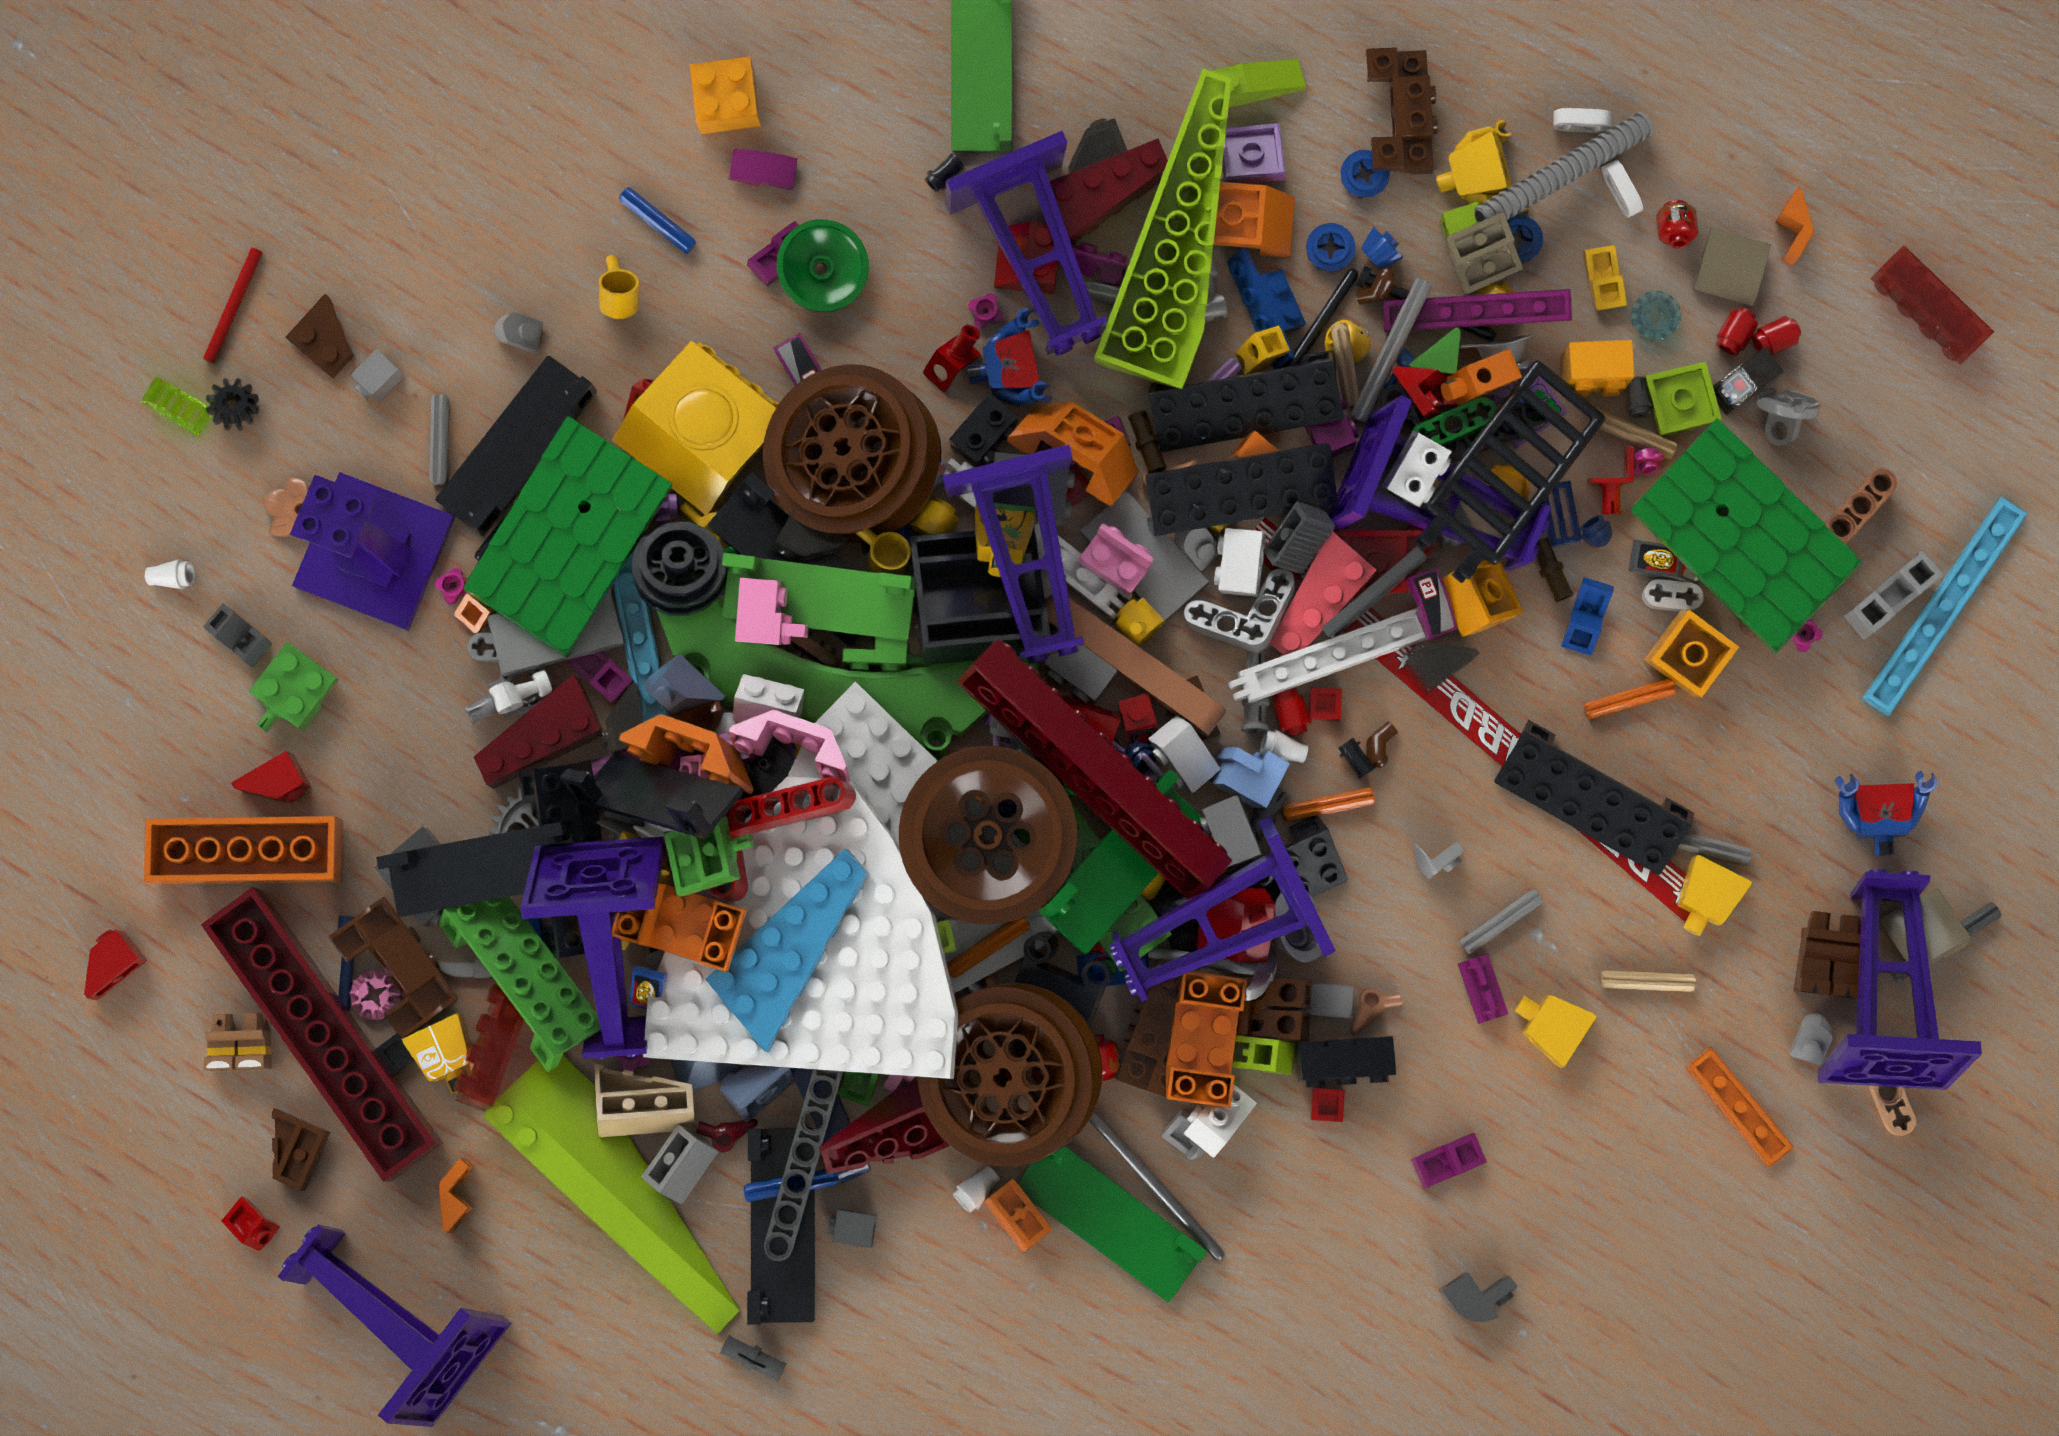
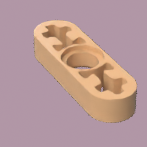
M1868 1086L1885 1128L1891 1134L1898 1136L1911 1133L1916 1126V1117L1904 1088L1895 1087V1096L1891 1100H1884L1879 1094L1880 1086ZM1901 1101L1902 1106L1896 1107L1897 1112L1900 1116H1906L1908 1120L1903 1123V1130L1900 1126L1893 1125L1892 1121L1897 1119L1894 1109L1886 1111L1885 1106L1894 1105Z

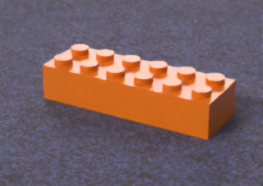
M336 816L145 819L144 882L153 885L342 882L343 820Z

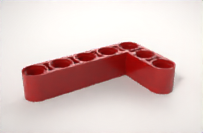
M834 777L825 778L737 800L734 806L725 814V817L728 820L730 834L735 839L747 834L845 811L854 804L856 792L849 783ZM840 787L841 795L836 801H833V792L836 788ZM810 794V805L804 809V798ZM780 802L781 810L778 815L774 816V807ZM751 809V819L745 823L744 816ZM743 850L737 851L736 857L740 879L732 881V887L727 893L725 891V884L709 888L715 897L731 902H737L745 897L748 891V882Z

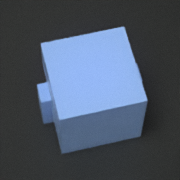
M1238 747L1220 748L1215 759L1221 762L1219 766L1221 770L1215 774L1210 784L1231 796L1238 795L1242 802L1253 808H1267L1290 763L1269 751L1266 752L1265 756L1258 752H1254L1252 756Z

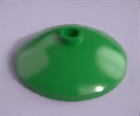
M816 219L800 224L785 237L777 254L776 271L782 289L797 305L814 312H832L846 307L859 296L868 278L869 260L862 241L850 228L836 221ZM815 265H824L826 272L818 274L815 271Z

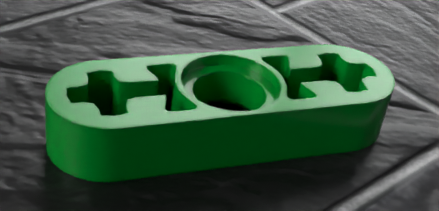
M1479 397L1418 424L1413 431L1418 433L1424 431L1426 435H1429L1436 431L1434 425L1438 424L1439 432L1445 439L1440 440L1439 434H1437L1431 440L1441 446H1446L1483 429L1496 412V405L1489 398ZM1480 405L1482 409L1488 408L1490 410L1487 413L1486 420H1483L1481 416L1475 417L1470 422L1473 426L1468 427L1467 417L1476 413L1477 406ZM1467 411V417L1462 412ZM1451 417L1458 418L1462 423V430L1455 434L1449 433L1445 429L1444 422Z

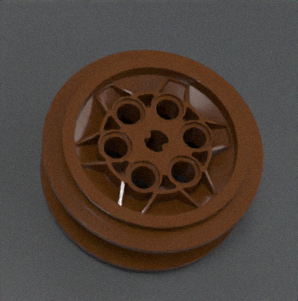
M857 364L838 365L820 370L803 379L779 403L766 430L763 444V466L768 486L775 491L774 498L787 514L796 521L805 525L816 534L832 541L851 544L866 543L855 532L870 529L877 536L885 532H897L911 522L926 505L933 493L940 473L941 440L935 420L928 408L899 380L882 370L870 366ZM866 416L864 425L857 428L858 420ZM836 420L835 428L827 432L829 423ZM882 441L880 450L873 453L874 444ZM822 448L821 456L813 460L814 453ZM868 469L867 477L859 481L860 473ZM834 473H838L836 482L829 485L830 477Z
M970 747L940 759L929 767L916 781L906 798L900 816L899 848L903 865L911 882L918 892L935 908L946 915L968 923L1002 924L1015 921L1033 913L1046 904L1062 886L1072 867L1076 853V817L1064 787L1051 771L1039 761L1022 752L1006 747ZM977 796L984 801L985 807L981 814L972 815L968 812L966 806L971 797ZM1010 799L1015 802L1017 811L1013 817L1005 818L1000 815L998 806L1003 800ZM954 823H961L966 829L964 839L958 842L953 841L948 835L949 827ZM989 825L997 830L998 834L993 837L995 841L993 844H986L981 840L980 836L984 834L983 828ZM1018 828L1026 829L1030 834V842L1025 847H1018L1012 841V834ZM967 852L976 853L980 859L978 868L973 871L965 869L962 865V857ZM1006 855L1011 859L1012 867L1010 871L999 873L995 870L993 864L997 856Z
M1025 983L997 984L957 1000L958 1026L954 1079L918 1076V1087L923 1107L939 1135L950 1146L966 1157L987 1165L1002 1167L1034 1163L1051 1155L1072 1141L1083 1130L1093 1115L1102 1086L1101 1054L1095 1036L1083 1016L1069 1002L1054 992ZM1016 1039H1020L1026 1044L1027 1050L1025 1055H1020L1015 1051L1014 1042ZM985 1040L990 1041L995 1047V1053L992 1057L986 1055L983 1051ZM1034 1066L1041 1068L1044 1072L1042 1083L1035 1081L1032 1077ZM971 1069L979 1072L981 1076V1083L979 1085H975L970 1081L969 1072ZM1005 1070L1011 1073V1080L1006 1077ZM1020 1095L1029 1099V1111H1024L1019 1107L1018 1098ZM988 1097H993L997 1100L999 1104L997 1113L988 1109L986 1103Z

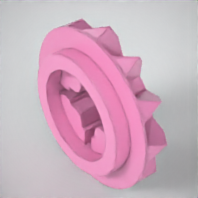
M378 969L363 972L353 981V986L349 993L352 1007L361 1017L370 1020L386 1018L384 1013L401 1000V994L386 973ZM369 983L375 989L387 988L379 995L381 1007L374 1000L364 1001L371 993Z

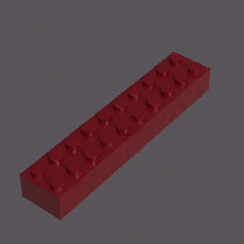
M997 638L957 679L956 682L1187 900L1210 888L1233 861L1220 843L1212 841L1203 833L1204 830L1198 822L1187 818L1180 811V806L1176 801L1165 797L1157 789L1156 783L1150 777L1142 775L1133 767L1134 764L1128 756L1116 751L1110 745V740L1100 731H1095L1087 723L1086 717L1080 711L1072 709L1063 700L1062 694L1057 689L1045 684L1040 679V675L1035 668L1027 664L1025 665L1016 656L1015 650L1009 644L1001 642Z
M251 887L201 924L383 1182H392L443 1144L263 890Z

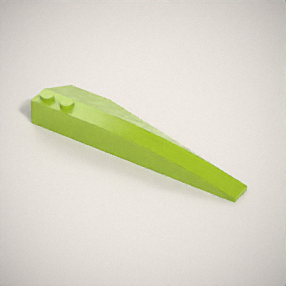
M1202 68L1094 357L1095 364L1140 379L1183 389L1204 333L1230 101L1231 77Z
M562 1055L559 1065L549 1072L545 1070L539 1060L536 1061L482 1115L575 1205L715 1333L719 1334L739 1313V1307L710 1265L708 1258L698 1246L671 1200L641 1178L649 1165L646 1164L629 1135L599 1137L595 1084L565 1055Z

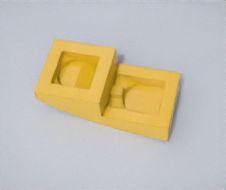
M1615 245L1583 250L1586 274L1595 310L1627 306L1623 275L1619 273Z

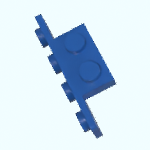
M1240 249L1227 260L1230 273L1238 287L1256 332L1280 326L1290 351L1285 356L1278 357L1271 363L1273 369L1283 368L1294 359V354L1285 333L1301 329L1306 325V322L1283 270L1258 274L1248 249Z

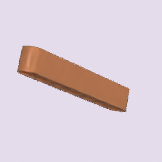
M1886 468L1875 470L1826 521L1825 526L1832 532L1834 523L1840 524L1844 528L1845 536L1837 537L1845 545L1895 491L1898 481L1893 471ZM1874 479H1880L1885 483L1886 490L1884 492L1874 487ZM1853 501H1859L1865 506V514H1859L1854 510ZM1739 620L1740 629L1745 635L1757 637Z
M1053 595L1045 599L1048 623L1050 627L1058 632ZM1069 598L1075 639L1083 637V646L1114 667L1119 676L1143 693H1148L1150 698L1174 715H1178L1190 723L1201 734L1207 737L1210 735L1227 712L1222 705Z

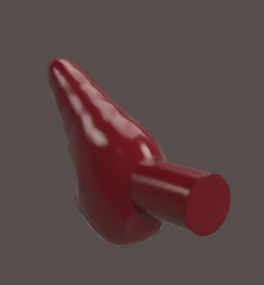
M751 1119L747 1123L744 1120L723 1122L717 1126L699 1121L695 1133L712 1138L713 1147L719 1152L725 1153L731 1151L735 1142L748 1133V1129L755 1128L758 1120Z

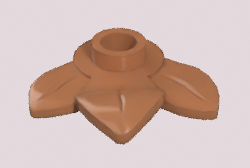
M290 477L286 483L285 490H274L264 497L265 509L275 516L269 533L279 537L291 536L290 532L309 489L306 482L299 478Z

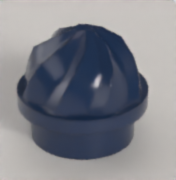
M1602 515L1588 519L1580 527L1583 532L1582 539L1594 547L1607 545L1612 537L1611 524L1609 521L1604 520Z
M1136 741L1129 744L1124 751V754L1132 760L1133 767L1141 774L1150 769L1141 758L1142 753H1146L1154 763L1156 761L1152 753L1153 748L1146 743Z

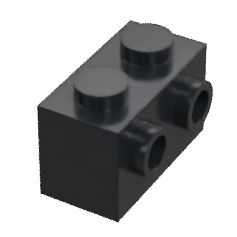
M989 393L949 438L950 446L975 467H979L983 463L987 465L995 458V452H999L996 448L1003 440L1007 442L1008 436L1016 429L1018 416Z

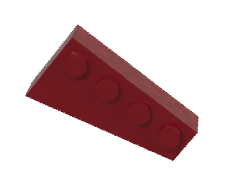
M1159 138L1049 181L1072 246L1077 243V240L1087 233L1090 234L1105 220L1121 212L1133 200L1139 199L1160 183L1168 160Z
M573 674L478 752L474 759L486 785L495 789L519 777L518 771L536 769L606 735L580 679Z

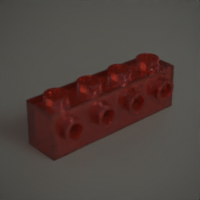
M1906 246L1901 247L1871 278L1877 291L1883 296H1889L1897 304L1899 312L1907 318H1912L1919 325L1921 333L1928 339H1934L1942 347L1943 354L1952 361L1962 364L1994 333L1973 310Z
M494 983L486 998V1001L490 1002L486 1014H481L475 1030L480 1032L476 1044L473 1042L470 1044L465 1056V1061L469 1062L465 1073L461 1072L454 1086V1090L458 1092L455 1101L484 1112L492 1108L495 1103L524 1021L499 985Z

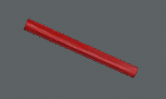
M251 247L204 354L203 359L207 362L214 364L263 253L258 249Z

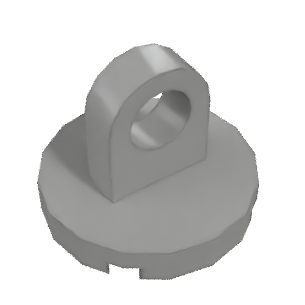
M1774 388L1763 389L1758 392L1756 404L1762 410L1769 412L1765 433L1767 439L1776 446L1792 443L1799 434L1802 419H1814L1819 415L1821 405L1812 396L1794 390H1784L1783 394H1775L1776 389ZM1779 422L1787 426L1788 434L1785 438H1782L1777 433L1776 427Z

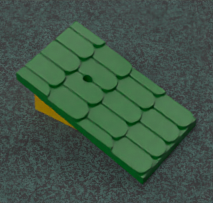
M567 416L543 453L537 467L522 488L516 502L489 542L488 548L468 577L467 583L463 587L464 591L568 658L670 492L672 483Z
M1718 418L1631 507V512L1775 655L1861 565V561L1856 557L1855 553L1825 526L1826 524L1796 497L1753 454V451Z

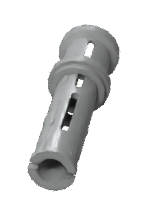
M1258 636L1250 637V640L1254 641ZM1265 649L1259 652L1247 650L1246 669L1265 663ZM1268 697L1249 703L1247 698L1242 699L1241 704L1245 706L1244 724L1241 726V731L1246 733H1265L1269 730V725L1266 724V708L1270 705Z

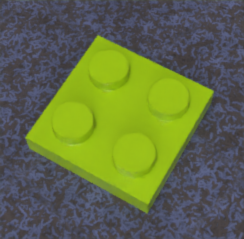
M1706 361L1645 376V385L1649 400L1653 405L1652 411L1659 436H1668L1708 426L1716 418L1722 421Z

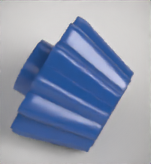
M1375 227L1371 229L1361 247L1367 257L1380 269L1403 258L1396 250L1399 243L1391 234L1386 231L1382 235Z

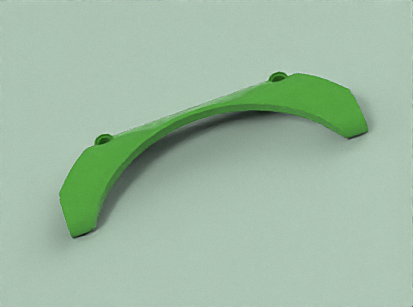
M694 554V557L699 559V556ZM682 560L675 561V563L683 562ZM697 573L695 579H700L704 573ZM661 574L654 576L660 582L665 579ZM678 584V585H676V586H677V587H680V586H685V585H683V584ZM721 597L707 609L689 616H669L657 611L673 658L680 653L725 695L723 700L720 701L722 706L734 708V696L743 674L804 689L803 710L800 719L816 723L845 691L856 682L937 761L949 755L953 734L962 737L988 714L956 682L975 660L933 664L922 668L895 672L849 671L824 666L800 658L773 644L736 642L737 619L723 617L724 601ZM1027 659L1021 660L1025 665H1028ZM1040 662L1030 664L1038 672ZM932 740H939L943 743V745L940 747H933L929 744V742Z

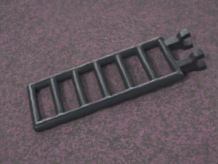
M1534 361L1426 503L1427 511L1434 518L1413 543L1422 551L1425 550L1427 546L1433 545L1445 526L1467 543L1472 550L1452 574L1460 583L1464 582L1466 578L1470 579L1483 559H1486L1493 565L1498 564L1605 421L1604 414L1542 361ZM1538 376L1590 419L1582 432L1577 430L1529 389ZM1520 399L1524 400L1573 442L1564 456L1511 412ZM1503 422L1556 465L1547 478H1544L1494 435ZM1485 445L1538 488L1529 502L1476 458ZM1468 468L1521 512L1512 525L1508 524L1459 482ZM1450 492L1503 535L1494 549L1441 506V503Z

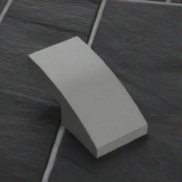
M1312 984L1311 1010L1286 1008V1011H1302L1310 1013V1016L1351 1019L1353 986Z

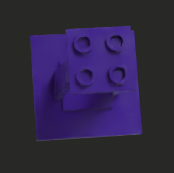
M1063 131L946 180L945 199L950 215L974 204L979 206L1049 338L1045 348L1047 355L1055 352L1056 356L1073 350L1072 346L1081 340L1088 344L1101 338V334L1108 322L1105 316L1099 319L1096 317L1047 173L1061 168L1063 165L1067 140ZM1028 182L1033 186L1054 243L1052 251L1031 260L1023 256L995 201V196ZM1053 261L1061 263L1080 314L1078 321L1067 326H1060L1057 323L1033 275L1035 269Z
M1401 395L1369 416L1338 489V504L1332 505L1328 513L1329 518L1335 525L1334 530H1340L1365 517L1368 509L1423 529L1434 518L1427 510L1377 491V486L1390 455L1398 457L1407 442L1406 439L1399 436V432L1413 400ZM1449 465L1442 476L1438 474L1436 479L1443 481L1454 466ZM1464 473L1460 478L1459 482L1489 507L1514 520L1521 513L1490 486L1467 473ZM1453 493L1450 496L1446 510L1454 516L1460 499ZM1545 504L1539 508L1503 556L1508 559L1504 569L1511 571L1534 561L1539 551V545H1537L1539 536L1546 532L1551 521V517L1548 516L1551 506ZM1446 526L1440 532L1442 536L1465 543ZM1466 526L1492 549L1501 540L1498 537Z
M1069 444L943 475L947 498L973 492L1025 649L1024 652L1019 653L1020 660L1027 659L1028 665L1046 661V654L1058 651L1059 657L1078 653V646L1084 644L1083 637L1075 639L1047 475L1048 473L1069 468L1072 460ZM1029 484L1033 488L1045 554L1041 559L1015 564L1012 562L992 500V494L999 490ZM1039 569H1045L1049 573L1059 627L1056 634L1043 638L1037 637L1034 633L1018 582L1019 575Z
M339 472L335 482L314 475L290 532L291 536L309 542L292 586L409 631L456 517Z
M1269 816L1258 821L1272 852L1122 939L1118 930L1112 933L1113 943L1109 944L1111 947L1110 951L1117 966L1121 967L1124 965L1127 970L1124 972L1125 982L1132 996L1138 994L1143 1002L1148 999L1146 988L1308 925L1324 957L1336 952ZM1265 877H1274L1287 902L1288 911L1285 914L1227 938H1218L1206 916L1207 911ZM1191 919H1196L1199 922L1207 938L1206 946L1154 968L1145 967L1138 953L1142 946Z
M663 836L535 846L520 906L522 919L577 915L601 1027L600 1032L584 1040L583 1058L600 1060L610 1056L625 1055L627 1057H635L640 1054H647V1040H644L646 1016L628 1017L621 939L612 936V927L617 912L655 909L665 848Z
M1872 869L1864 873L1851 891V899H1862L1856 1035L1847 1034L1818 1069V1083L1947 1090L1982 1055L1980 1041L1939 1039L1919 897L1930 883V875H1920L1919 872L1911 870L1897 874L1888 873L1885 869ZM1881 900L1899 901L1903 906L1908 962L1906 963L1884 962L1878 957L1879 902ZM1879 973L1906 974L1910 977L1917 1038L1876 1036L1877 983Z
M319 1224L311 1228L303 1237V1244L298 1251L291 1254L282 1265L283 1270L277 1277L282 1281L307 1285L312 1277L317 1279L412 1370L378 1414L381 1419L387 1424L432 1427L512 1323L502 1315L460 1308L442 1333L439 1334L332 1253L346 1235L343 1230Z

